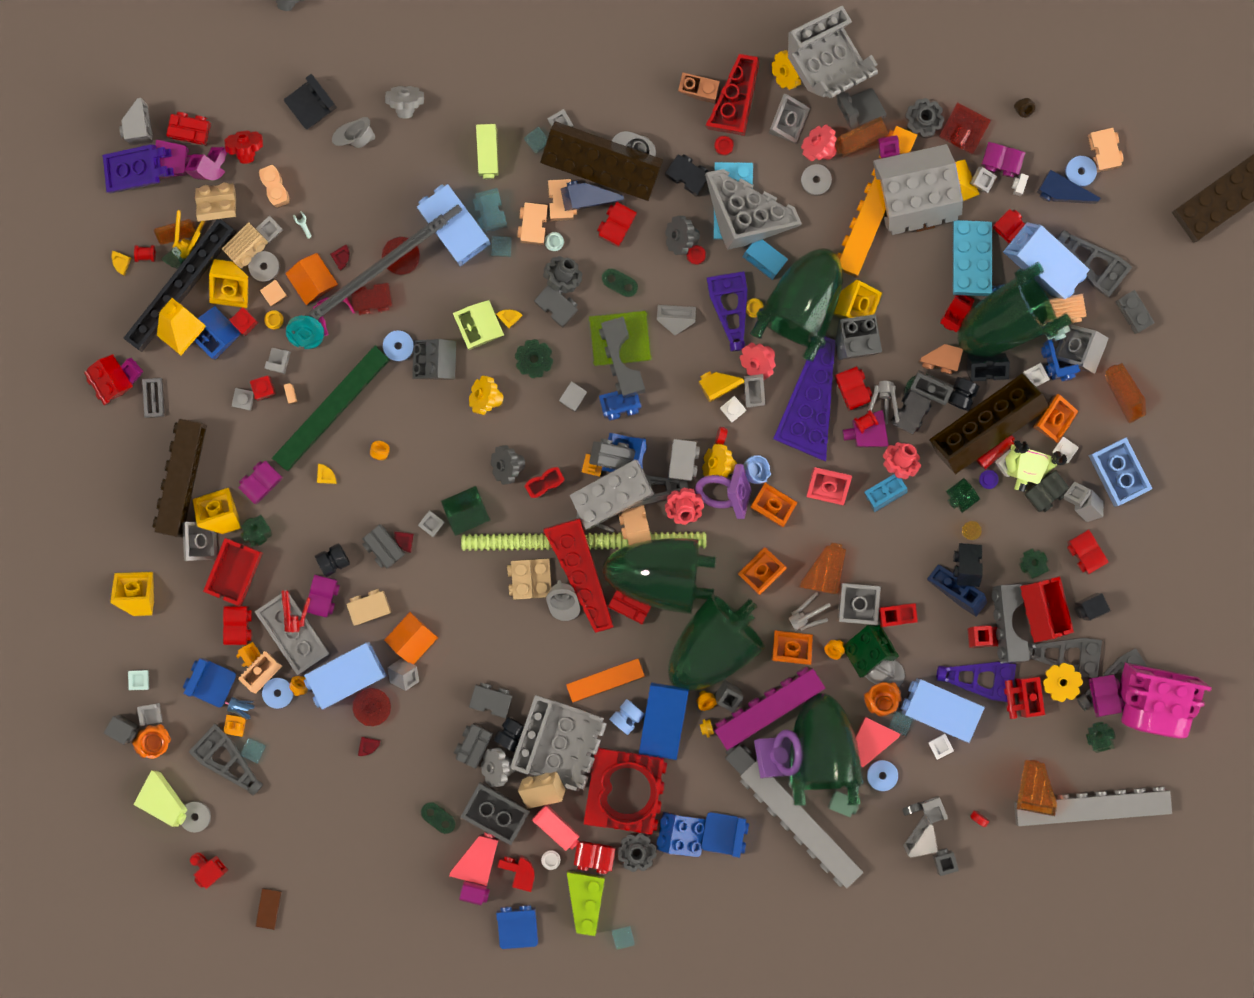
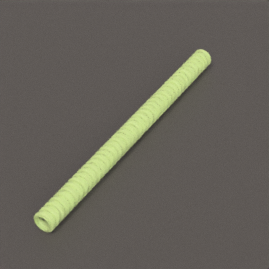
M615 532L612 534L600 533L599 535L597 533H594V535L588 533L586 535L590 550L591 548L595 550L597 548L601 550L603 548L607 550L609 548L621 549V547L625 549L627 547L631 549L633 547H636V549H639V547H642V549H645V547H648V549H651V547L655 549L657 547L661 549L663 547L667 549L669 547L673 549L675 547L679 549L681 547L685 549L687 547L691 549L693 547L697 549L702 547L705 549L706 547L705 532L701 534L699 532H696V534H693V532H690V534H687V532H684V534H681V532H678V534H675V532H672V534H669V532H666V534H663V532L651 534L650 532L652 542L629 546L628 539H623L621 532L615 534ZM511 533L510 535L498 534V536H495V534H492V536H489V534H486V536L480 534V536L474 534V536L462 534L461 549L463 551L466 549L469 551L472 549L475 551L478 549L481 551L484 549L487 551L490 549L493 551L505 549L507 551L508 549L519 550L520 548L523 550L526 548L529 550L532 548L535 550L538 548L541 550L552 548L546 535H543V533H540V535H537V533L531 535V533L525 535V533L513 535Z

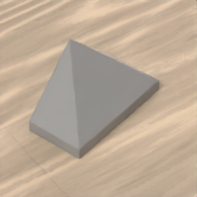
M658 305L657 321L674 335L695 323L696 307Z
M763 374L744 376L743 385L746 408L765 405Z

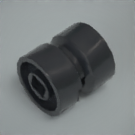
M957 377L953 385L955 390L952 391L947 403L962 410L970 411L974 402L972 397L977 395L980 386L967 379Z
M339 543L330 547L328 552L322 551L315 555L316 561L326 577L336 573L337 568L341 570L350 565Z
M507 716L502 724L504 729L499 730L493 740L508 750L515 752L524 725Z

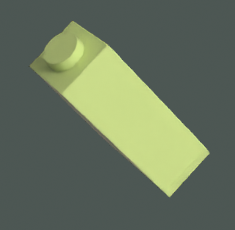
M496 124L476 125L479 176H483V179H494V176H499Z
M151 770L133 805L172 827H178L186 819L185 813L187 808L162 773Z

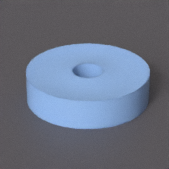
M1086 156L1074 157L1069 161L1065 169L1066 178L1080 187H1085L1092 183L1097 174L1094 161ZM1079 168H1082L1084 170L1083 175H1080L1078 173Z
M393 331L383 341L384 353L393 361H404L413 353V340L404 331ZM401 343L402 348L399 350L396 349L395 344Z
M284 678L270 679L262 690L264 702L276 709L287 706L292 701L294 695L289 688L290 682ZM277 689L281 691L279 697L275 696L274 693Z
M878 760L868 768L867 780L874 789L888 791L896 785L898 771L891 762ZM881 772L886 773V777L884 779L879 778V774Z

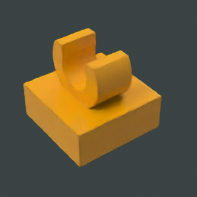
M586 454L582 473L600 477L602 467L590 464L591 455Z
M251 642L239 649L236 657H242L245 662L242 666L249 667V665L255 663V660H258L260 652L255 644Z
M227 714L224 732L228 735L243 737L246 719L241 716Z

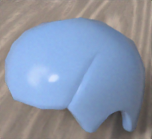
M760 455L749 457L743 465L747 480L752 484L765 483L771 476L770 465L767 459Z

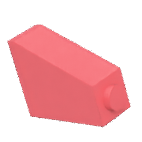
M864 716L844 758L848 760L847 764L855 768H858V766L864 767L897 740L900 734Z
M544 805L533 817L532 821L565 851L568 848L572 850L577 845V842H579L577 839L580 835L549 805Z
M484 832V835L480 834L451 870L449 876L487 886L499 839L487 832Z

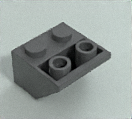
M876 314L839 320L835 339L838 360L870 356L882 352Z
M443 339L414 340L413 379H455L456 341Z

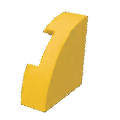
M112 251L111 259L114 268L125 276L131 257Z
M510 309L502 310L496 314L508 328L513 326L523 316L520 312Z
M318 464L317 483L337 484L334 472L329 467Z

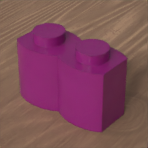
M988 142L981 166L992 173H995L997 170L1003 172V176L1014 178V175L1018 176L1020 173L1025 152Z
M261 461L253 467L254 472L250 476H244L239 481L241 485L238 488L255 505L283 479L267 461L263 463Z
M317 574L314 575L308 596L311 600L307 613L326 618L329 614H333L335 603H332L334 595L338 596L340 585L337 584L338 580Z
M1114 675L1089 679L1095 716L1102 717L1122 713L1121 709L1124 708L1122 698L1118 695V690H1120L1118 678L1115 679Z
M464 881L459 900L482 906L483 902L487 903L490 889H487L485 885Z

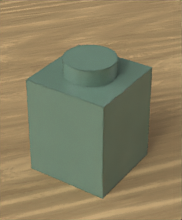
M835 790L828 808L851 817L852 814H856L859 804H857L858 800Z

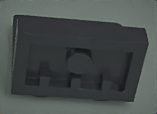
M312 74L306 77L307 82L284 99V102L306 130L337 108Z

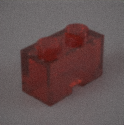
M390 284L373 285L374 289L367 290L366 286H363L352 293L354 312L359 313V315L371 314L370 311L378 310L379 313L389 311V308L393 307Z

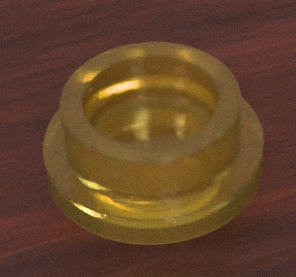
M969 521L963 525L962 534L966 539L975 540L981 535V526L977 522Z

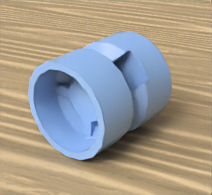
M626 699L620 706L621 710L616 711L609 720L625 734L629 735L635 728L634 723H639L645 714L631 701Z

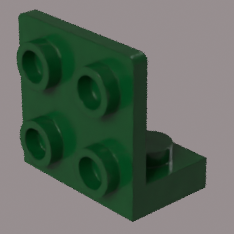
M867 625L843 645L847 657L860 678L865 677L882 661H894L899 657L880 625Z

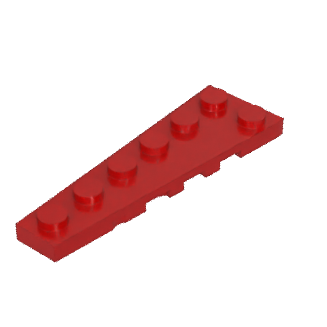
M577 518L544 528L543 531L561 567L564 569L568 577L567 579L570 585H572L594 632L613 628L614 625L581 519Z

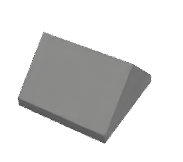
M784 94L769 134L792 143H797L810 108L788 94Z
M183 522L184 561L216 560V532L200 528L196 522Z
M925 814L903 845L907 855L910 857L938 852L933 825Z

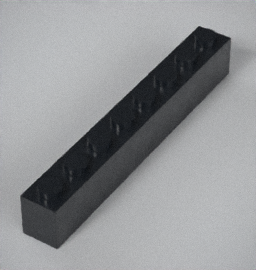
M217 219L123 339L142 352L157 334L159 312L171 298L179 304L183 301L213 263V260L220 254L221 248L235 235L236 231L222 219Z

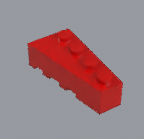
M744 54L738 55L729 78L721 91V95L712 110L713 112L705 125L708 130L745 136L760 63L758 57Z

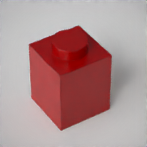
M244 307L229 320L244 336L259 323Z
M267 375L250 381L256 400L259 401L276 395L270 376Z

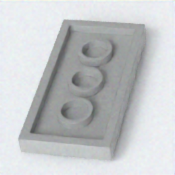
M635 459L574 492L570 497L585 529L589 530L654 495L638 460Z
M289 593L290 614L298 615V619H300L302 611ZM282 594L255 611L297 675L330 654L306 617L304 627H300V632L284 631Z

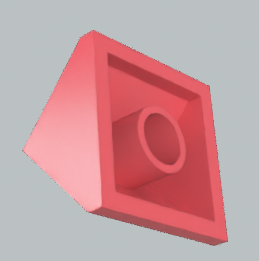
M814 467L807 497L844 505L852 475Z

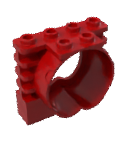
M599 747L597 754H594L595 760L592 767L584 825L652 835L653 831H657L658 820L655 817L656 813L660 814L661 801L658 798L659 794L663 795L664 782L661 781V776L666 774L667 768L664 758ZM623 768H632L640 771L645 775L650 784L651 792L647 804L638 812L624 814L614 810L607 801V796L612 791L610 777L615 771Z

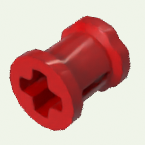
M135 245V262H139V260L155 262V245H151V247Z
M871 410L864 416L853 419L861 434L869 427L879 425Z

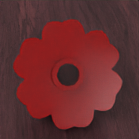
M248 130L239 131L235 135H229L224 140L226 152L230 155L236 154L237 159L242 164L253 162L256 155L255 152L263 147L262 134Z

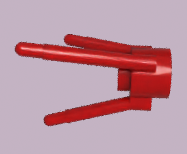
M282 590L284 631L300 632V627H304V620L311 599L307 598L301 618L298 619V615L290 614L289 591Z

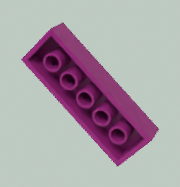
M807 667L802 668L796 672L798 676L795 678H786L780 682L782 686L779 688H770L764 692L765 696L760 700L756 697L748 702L749 707L744 710L739 708L734 713H731L733 717L728 720L723 718L715 723L717 727L714 730L726 750H729L824 690L825 687L814 669L811 667L809 669Z

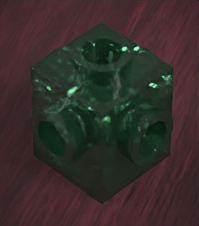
M965 478L946 491L949 496L947 501L953 509L958 508L961 513L980 500L975 489Z
M262 515L254 519H247L241 526L242 533L240 535L245 543L249 542L252 547L264 544L267 538L272 536L271 529Z
M1033 548L1023 552V557L1019 558L1021 561L1019 566L1024 574L1027 573L1029 579L1050 571L1046 564L1048 559L1045 553L1040 552V550L1034 551ZM1033 559L1035 560V565H1034V566L1032 565V560H1033Z
M1097 722L1092 724L1093 727L1088 728L1089 734H1086L1088 744L1092 745L1093 751L1099 753L1115 749L1113 739H1116L1115 732L1107 723Z

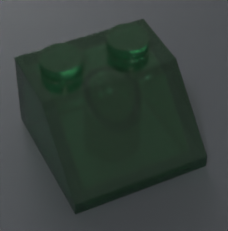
M476 486L441 501L455 536L491 521Z

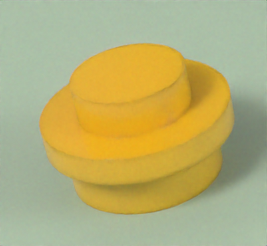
M756 298L748 300L746 304L747 315L753 318L762 315L764 311L762 301Z
M272 310L265 315L264 322L268 328L276 330L283 325L284 318L280 312Z
M702 719L703 723L699 724L702 735H706L709 738L710 735L714 734L710 719L706 721Z

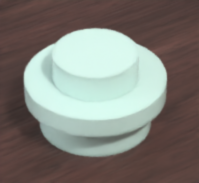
M551 232L546 236L545 246L550 251H558L563 247L564 239L561 234Z

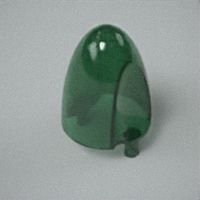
M820 248L808 252L794 262L774 288L765 306L758 310L756 314L758 320L750 334L761 339L766 327H768L780 336L807 347L802 357L813 362L818 350L823 349L826 344L824 337L831 323L842 289V265L836 253L827 248Z
M1039 262L1025 270L1019 269L1015 271V279L994 291L966 314L958 330L957 338L958 344L963 351L978 357H990L1024 344L1043 334L1048 337H1054L1060 329L1072 324L1067 313L1058 318L1056 317L1046 293L1034 278L1044 273L1043 267Z
M667 538L648 540L625 546L612 553L604 562L603 574L615 590L632 600L666 611L692 614L694 600L705 599L713 601L714 588H699L695 584L697 567L715 569L716 556L699 555V539Z
M712 594L687 623L673 648L668 666V676L671 684L676 687L689 689V691L704 689L733 675L765 649V645L749 624L755 619V616L753 614L750 615V613L757 608V605L755 603L752 604V600L749 598L737 610L730 607L717 595Z
M818 693L809 698L802 706L793 732L801 742L803 751L802 764L799 771L795 775L789 776L788 787L793 789V805H806L805 790L847 788L848 805H860L859 787L863 785L860 756L852 725L846 712L837 700L826 693ZM792 741L789 768L793 766L795 760V750Z

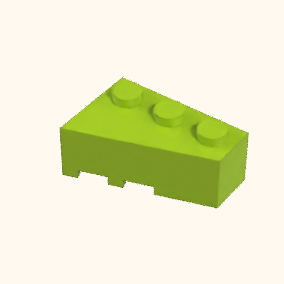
M567 870L576 933L595 936L605 876Z

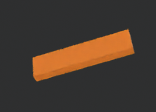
M637 658L568 683L566 686L573 703L645 676Z

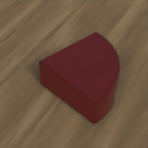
M347 244L330 254L340 271L346 267L349 261L350 253Z
M394 532L398 546L404 551L412 553L414 534Z
M361 737L358 756H366L373 753L378 748L381 740Z

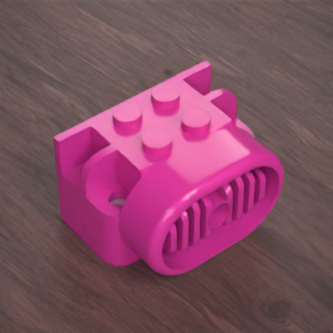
M1125 663L1120 681V690H1118L1119 697L1125 702L1121 722L1132 729L1179 739L1187 738L1193 718L1198 715L1200 707H1203L1205 704L1202 700L1204 691H1211V687L1199 677Z

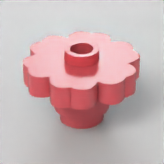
M828 125L823 127L817 126L804 139L801 146L804 150L802 154L810 161L815 159H832L837 152L835 148L837 138L834 136L836 132Z
M750 343L742 349L743 354L740 355L741 365L747 369L746 371L749 376L763 374V379L765 380L774 373L773 368L776 367L774 362L775 352L771 347L763 346L760 343L757 345Z
M897 442L894 446L889 445L883 454L885 459L884 466L888 472L895 473L897 478L908 479L909 476L913 477L921 467V464L918 462L920 456L917 454L916 448L911 444Z
M682 488L680 492L672 491L667 496V503L665 504L667 517L670 519L674 518L676 524L683 525L689 522H696L702 516V509L704 508L702 496L695 494L694 489Z

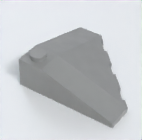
M724 169L705 174L720 234L727 250L746 246L801 226L802 223L795 207L789 204L785 207L777 203V198L765 191L761 194L753 190L754 185L741 178L739 182L728 176L730 172Z

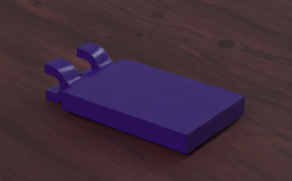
M150 144L104 154L103 164L106 192L115 193L160 183L159 177L174 176L173 168L160 166V158L172 157L171 149H165V147L156 149V145Z

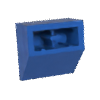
M214 306L197 318L206 327L194 341L212 359L216 360L242 333Z

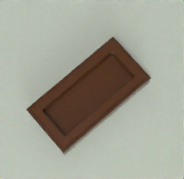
M262 888L255 927L275 930L282 891Z

